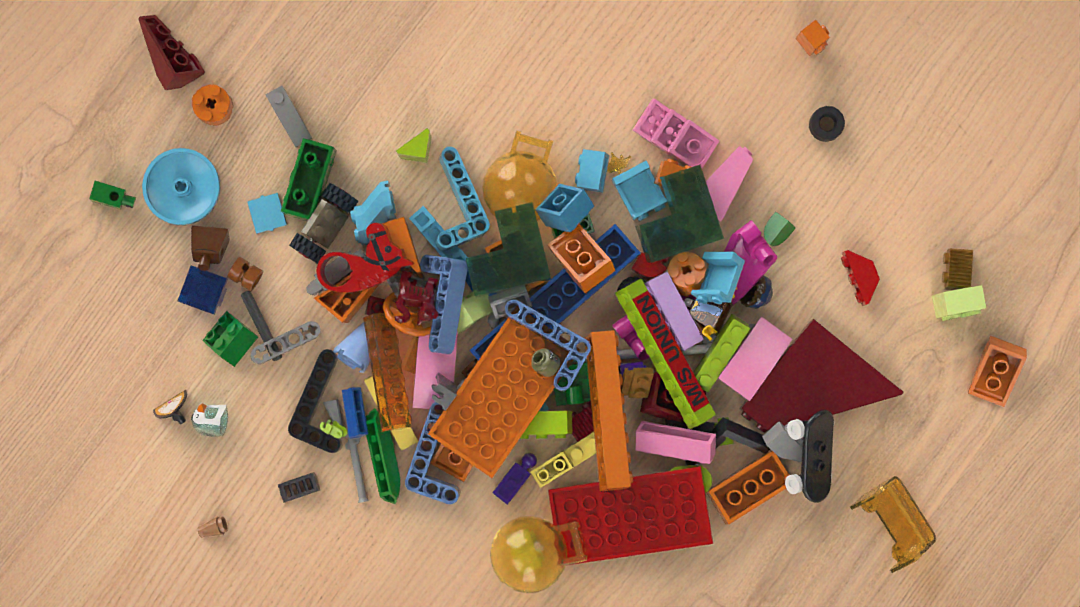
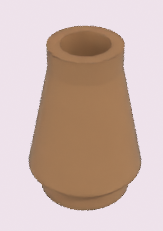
M217 516L204 525L199 526L197 530L201 538L224 535V532L228 531V525L224 517Z

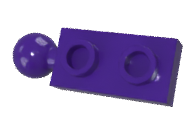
M526 453L522 457L521 466L515 463L492 493L508 505L531 475L527 469L533 468L536 465V456L532 453Z

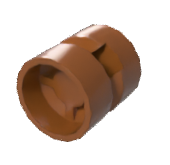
M239 257L231 267L227 278L235 283L241 282V286L251 292L261 279L263 270L255 265L250 266V262Z

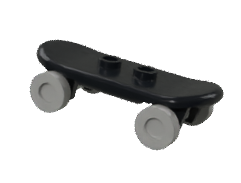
M828 410L816 412L809 420H792L787 425L789 436L794 440L803 438L801 474L787 476L785 480L786 488L791 494H797L802 491L804 496L814 503L823 501L828 496L831 488L834 417Z

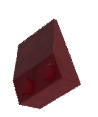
M655 372L648 398H642L640 412L656 418L685 423L658 372Z

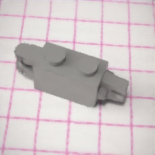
M361 249L353 253V255L365 257ZM340 256L325 266V276L332 285H336L352 272L347 260ZM317 273L314 275L316 279L310 282L306 288L307 293L312 296L317 295L322 290H328L319 282Z

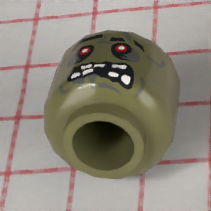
M542 348L533 354L531 365L542 376L550 377L558 371L560 358L551 350Z

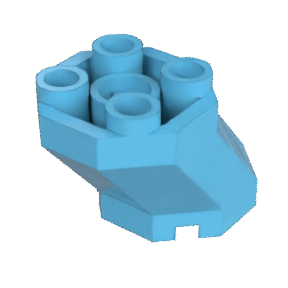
M388 180L380 182L362 205L354 206V210L350 211L352 222L357 226V229L354 230L355 239L362 246L368 245L370 242L366 234L367 227L370 224L385 223L397 219L392 191H389L390 183Z

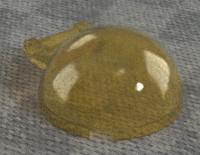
M517 130L511 151L498 157L487 169L482 186L483 199L492 215L497 219L513 226H528L541 219L535 209L557 187L556 175L548 163L553 145L552 140L544 141L521 134V131ZM518 142L546 149L544 157L542 158L527 151H516Z
M521 516L503 525L496 533L490 550L491 564L499 580L515 591L523 593H536L549 588L558 581L565 569V565L587 560V556L583 553L579 536V522L555 526L541 517ZM562 531H571L576 557L567 558V548L561 534Z

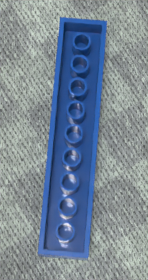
M614 224L595 242L611 259L616 271L587 293H584L567 271L562 269L529 298L532 305L530 308L558 324L562 323L639 256L641 252L619 227ZM508 317L470 349V352L478 361ZM544 324V325H546L547 327H549L551 330H553V327H552L551 324Z

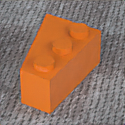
M350 275L345 277L342 281H340L334 286L339 287L344 285L349 279H351ZM379 285L358 292H337L328 289L314 297V299L342 323H349Z

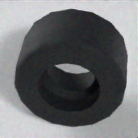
M833 106L820 107L812 114L809 120L811 134L814 138L823 142L835 140L845 128L843 114ZM823 117H830L833 120L834 127L832 130L824 131L821 129L820 120Z

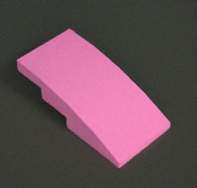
M656 99L651 100L632 130L681 163L696 168L698 173H700L719 143L718 139L694 122L687 120L673 109L667 108Z
M760 317L718 379L750 401L792 341V338L763 317Z
M458 332L456 334L454 350L451 354L431 352L429 350L430 335L418 336L412 408L430 409L431 405L435 402L432 395L440 398V395L432 389V385L437 386V379L435 377L438 373L454 383ZM440 404L435 405V410H444Z

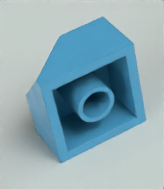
M558 184L535 210L545 226L571 232L589 214L594 205L584 189Z

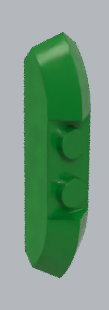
M374 408L365 417L368 429L366 437L380 498L384 501L396 504L400 493V474L394 445L386 421L379 411Z

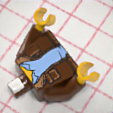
M689 297L684 301L687 309L690 310L689 313L700 335L707 337L710 341L712 340L711 334L718 336L733 306L732 302H722V304L707 302V304H703Z

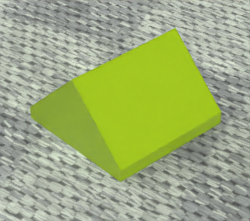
M426 128L397 149L398 156L405 160L427 163L432 138L429 129Z

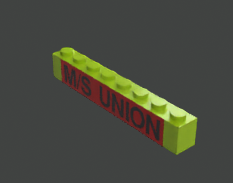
M639 279L615 292L619 303L627 314L628 320L633 325L637 336L650 356L656 371L662 378L666 389L669 391L688 428L691 429L714 417L716 414L643 280Z

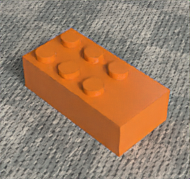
M769 451L711 487L706 493L725 524H731L785 490V480L789 474L778 456L773 451Z

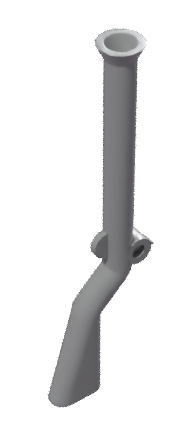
M338 399L323 402L332 422L337 421L343 426ZM347 433L345 437L348 438V442L345 444V447L350 450L359 497L358 503L366 502L369 500L366 497L357 444H359L361 437L350 439Z

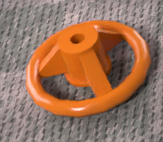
M392 292L384 300L383 311L385 317L394 328L411 336L430 335L431 326L423 328L421 324L417 326L419 308L405 306L409 310L411 318L406 323H398L395 320V316H403V314L399 312L396 303L393 302L395 299H398L397 296Z

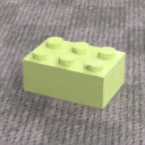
M982 285L946 291L932 296L936 318H942V321L981 314V310L986 309Z

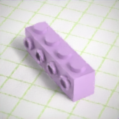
M668 272L644 283L681 351H685L704 340Z

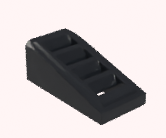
M315 472L278 484L283 503L320 491ZM308 478L312 486L311 490H309L306 482V479ZM299 481H302L305 492L301 491ZM293 483H295L298 494L296 495L292 488ZM288 485L290 497H287L284 486Z

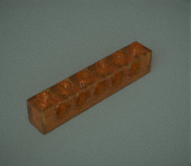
M384 313L363 317L381 430L386 432L412 427L396 329L389 323Z

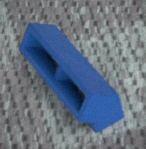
M361 387L342 390L349 438L363 437L368 434Z

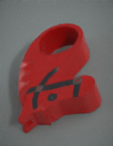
M372 223L366 230L370 242L367 245L365 257L345 252H330L320 259L316 273L319 282L326 289L337 292H358L373 288L389 280L402 267L413 265L414 262L406 259L404 249H400L392 242L386 225ZM335 256H340L347 260L352 270L351 279L339 287L329 283L325 276V266Z

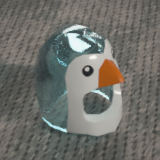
M203 403L199 405L191 417L195 430L204 436H223L228 422L227 406L205 405Z

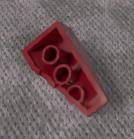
M156 15L140 16L138 18L156 76L165 90L182 88L204 75L205 71L197 57L193 53L189 54L183 48L184 44L180 40L176 41L173 38L171 30Z

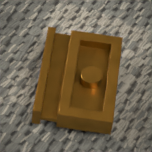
M625 368L622 377L623 384L620 386L621 393L624 396H628V398H648L654 375L653 368H633V370Z

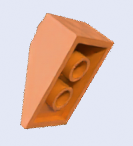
M401 217L382 223L387 226L392 242L400 249H404L405 258L414 262L413 265L408 267L419 278H424L405 218Z
M579 223L571 232L565 231L547 244L554 256L584 293H587L616 271L611 259Z
M990 336L982 352L968 394L1005 407L1027 359V349Z
M440 444L430 463L462 482L466 480L473 467L472 464L443 444Z

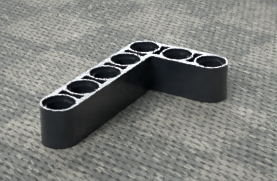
M326 349L318 356L289 423L288 433L292 437L324 451L336 453L342 448V440L310 425L338 361L337 354L332 350ZM327 353L333 355V361L329 364H326L323 359ZM322 370L325 372V379L318 381L316 373ZM312 388L318 391V396L315 399H311L308 396V392ZM303 406H308L310 409V414L307 417L301 415L300 411ZM295 424L302 426V432L299 435L293 432ZM314 431L320 434V439L317 442H313L310 437ZM331 439H335L338 442V447L335 450L330 449L328 446V442Z

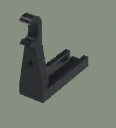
M722 417L711 432L716 434V448L726 440L725 437H728L764 454H767L770 450L762 437L763 434ZM685 460L686 465L701 464L696 461Z

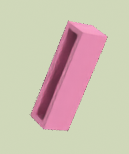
M641 421L636 430V451L710 464L716 454V434Z

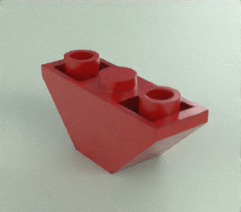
M850 250L844 251L841 257L842 264L845 268H848L850 273L848 275L849 282L856 288L855 297L857 302L865 306L870 303L880 277L872 260Z

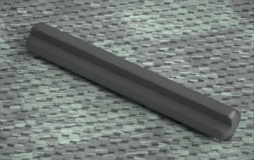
M250 291L243 292L241 297L263 342L265 343L273 339ZM276 342L272 343V350L280 352ZM280 355V356H278V357H276V358H274V359H272V360H273V361H277V360H279V359L282 358V355Z

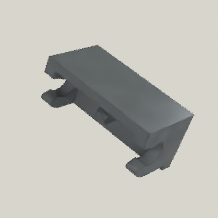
M438 373L435 377L437 379V386L432 385V389L440 395V398L436 395H432V398L446 411L457 396L456 384Z

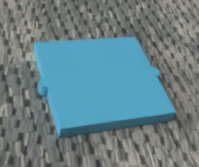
M278 193L265 197L261 195L260 198L247 202L256 234L268 230L273 231L275 228L287 225L284 214L280 212L282 206Z

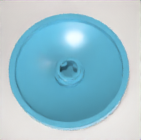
M186 148L171 149L158 155L146 169L142 183L143 196L149 209L161 220L174 225H189L202 220L213 210L220 195V179L214 165L201 153Z

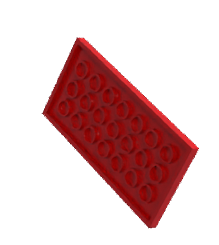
M701 466L633 476V482L630 483L631 487L622 490L600 491L599 482L549 489L548 493L560 566L713 544Z

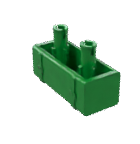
M303 138L280 212L304 221L310 219L322 200L321 195L325 190L331 168L334 165V158L337 152L334 147Z

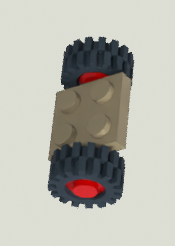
M330 182L321 196L332 204L322 199L301 231L309 236L310 240L297 233L289 245L298 253L317 264L326 253V250L315 243L318 242L328 249L348 218L347 215L338 209L341 208L351 214L350 211L359 202L349 193Z

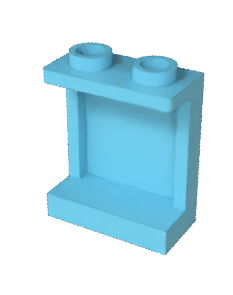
M647 161L612 178V182L633 221L636 219L641 221L649 216L648 213L653 210L658 212L666 207L665 204L668 202L660 187L654 184L655 178L649 169L650 166Z
M704 252L702 259L709 264L705 280L700 290H692L691 294L696 297L698 302L707 304V302H714L716 304H722V302L731 303L745 260L735 252Z

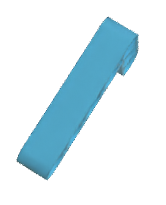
M446 147L442 151L439 160L466 222L447 229L438 235L435 244L441 251L450 250L483 236L490 226L461 157L454 147ZM450 153L454 159L448 161L445 159L444 154ZM452 171H459L461 178H455L452 175ZM460 188H466L469 191V195H462ZM468 205L475 206L476 213L469 212ZM477 222L484 225L483 231L476 228L475 224ZM458 230L466 231L467 237L461 238L458 235ZM441 237H447L450 244L443 245L440 240Z

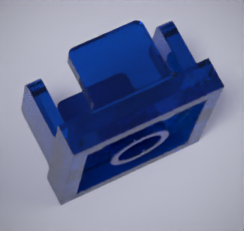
M191 265L177 302L215 315L217 307L221 306L224 299L228 278L200 270Z

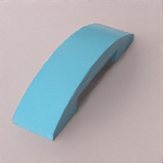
M424 206L409 218L441 257L466 261L468 268L473 265L472 261L458 246L447 251H441L436 247V238L444 229ZM441 237L440 240L443 245L450 244L447 237Z

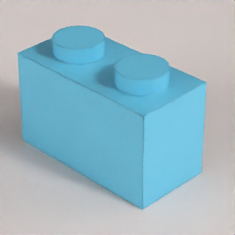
M583 149L578 160L580 165L579 173L575 177L577 187L586 191L603 193L610 155L606 152Z

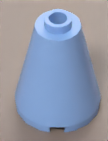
M374 318L371 320L366 319L334 348L333 352L338 353L337 358L350 368L355 369L358 367L360 368V373H365L382 332L381 323Z

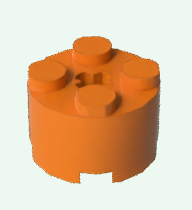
M209 84L202 86L193 95V111L202 122L218 126L230 119L234 105L232 98L223 88L218 85ZM212 102L215 103V108L213 109L209 107Z
M679 252L669 262L667 272L681 296L688 297L692 295V290H700L705 280L706 267L704 260L694 253Z

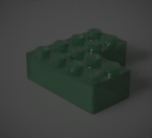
M701 165L660 177L671 214L635 226L647 263L724 239Z
M533 202L515 206V213H513L512 207L495 211L503 249L466 258L475 298L551 280Z

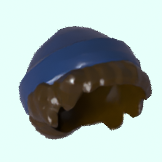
M763 275L739 300L741 304L753 309L767 305L773 296L771 280Z

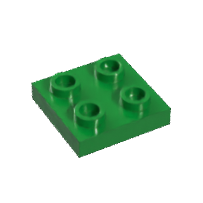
M587 362L583 363L571 386L566 391H559L554 388L556 406L591 401ZM570 365L568 369L575 370L578 365ZM562 377L558 382L559 387H566L568 385V380L565 377Z

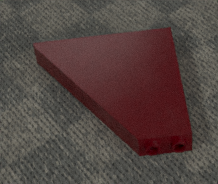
M812 319L781 356L750 401L746 400L739 409L743 411L741 415L748 421L754 420L757 423L756 427L765 433L779 421L785 426L795 419L800 421L809 420L820 410H828L835 415L897 397L904 392L815 319Z

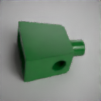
M94 181L89 199L92 202L121 210L122 206L133 208L136 197L126 195L125 189ZM116 194L119 195V198L115 201L111 200V196Z

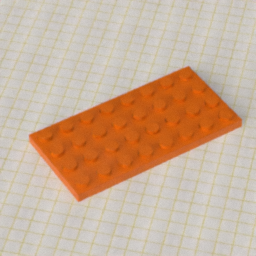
M516 306L511 314H517L519 307ZM530 314L525 317V321L528 324L536 322V319ZM508 317L458 389L457 396L446 411L444 410L428 435L493 478L555 388L553 381L558 371L550 377H544L536 372L531 365L533 354L542 348H547L558 355L561 367L569 352ZM546 325L542 326L544 333L550 334L553 332ZM559 336L560 342L564 344L569 342L562 336ZM573 360L567 362V368H569Z

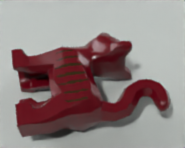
M402 270L398 284L400 292L396 307L403 316H395V320L398 323H406L410 320V312L405 306L420 308L417 326H420L422 321L437 319L439 313L433 304L435 300L434 288L437 286L438 279L429 277L423 288L416 286L417 280L409 282L408 279L411 278L412 273Z

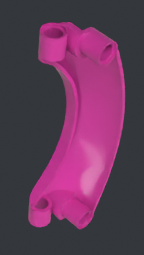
M752 220L731 235L723 251L735 252L745 260L736 286L737 290L734 292L735 297L731 300L733 305L759 281L777 260L776 253L761 236L762 233ZM693 295L688 296L689 298L696 300V297H694ZM681 296L683 302L687 297ZM627 314L612 325L639 360H646L650 357L637 336L633 325L628 320Z

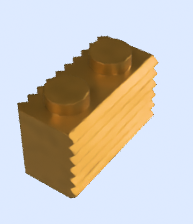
M948 249L947 253L943 255V264H946V272L943 271L942 283H945V288L963 289L971 287L973 250Z

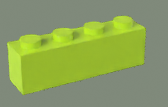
M733 314L730 315L693 372L701 388L706 392L710 391L750 330L748 323Z
M538 411L520 439H529V435H536V439H546L551 434H555V438H566V434H572V411Z

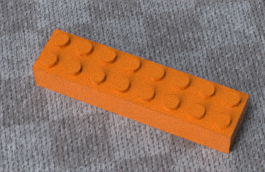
M614 330L591 332L584 339L589 341L591 345V350L586 359L600 491L622 490L631 487L630 483L633 482V475L629 471L628 463H631L630 452H627L626 444L629 443V437L624 427V424L627 423L626 413H623L622 405L625 404V398L620 389L623 379L618 370V366L621 365L620 355H617L616 350L619 341Z

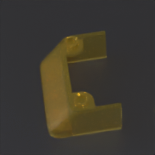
M896 476L867 492L850 506L852 510L861 506L868 513L875 511L893 538L895 544L892 546V556L897 560V563L890 569L891 573L916 562L936 542V535L903 482Z

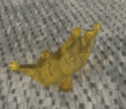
M611 152V163L608 162L607 172L613 173L617 171L619 175L622 174L620 169L627 167L631 156L629 155L624 159L623 155H620L621 158L618 159Z

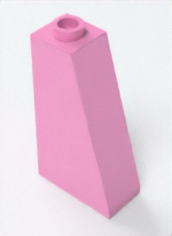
M739 146L691 197L718 224L723 220L753 161L752 153L746 147L742 148Z

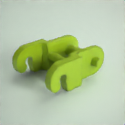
M331 419L326 422L325 427V422L320 424V429L335 438L344 437L348 433V430L337 421H334L331 425Z

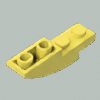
M594 432L531 471L540 488L596 454Z

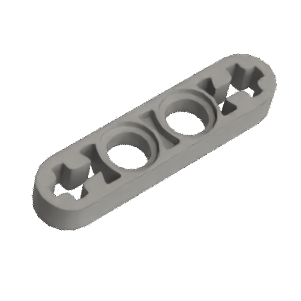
M310 321L258 345L251 351V360L255 364H263L317 338L320 333V326L318 323ZM308 326L315 327V335L308 333L305 335L307 339L303 340V335L299 330L302 329L304 333L309 329ZM297 334L300 338L299 342L292 344L289 341V335ZM280 342L282 350L274 352L271 348L272 343ZM265 346H268V351L272 356L269 357L268 353H266L262 357L263 360L255 359L256 351L264 352L266 351Z

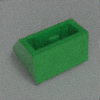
M226 311L202 341L219 357L235 367L257 340L258 336Z

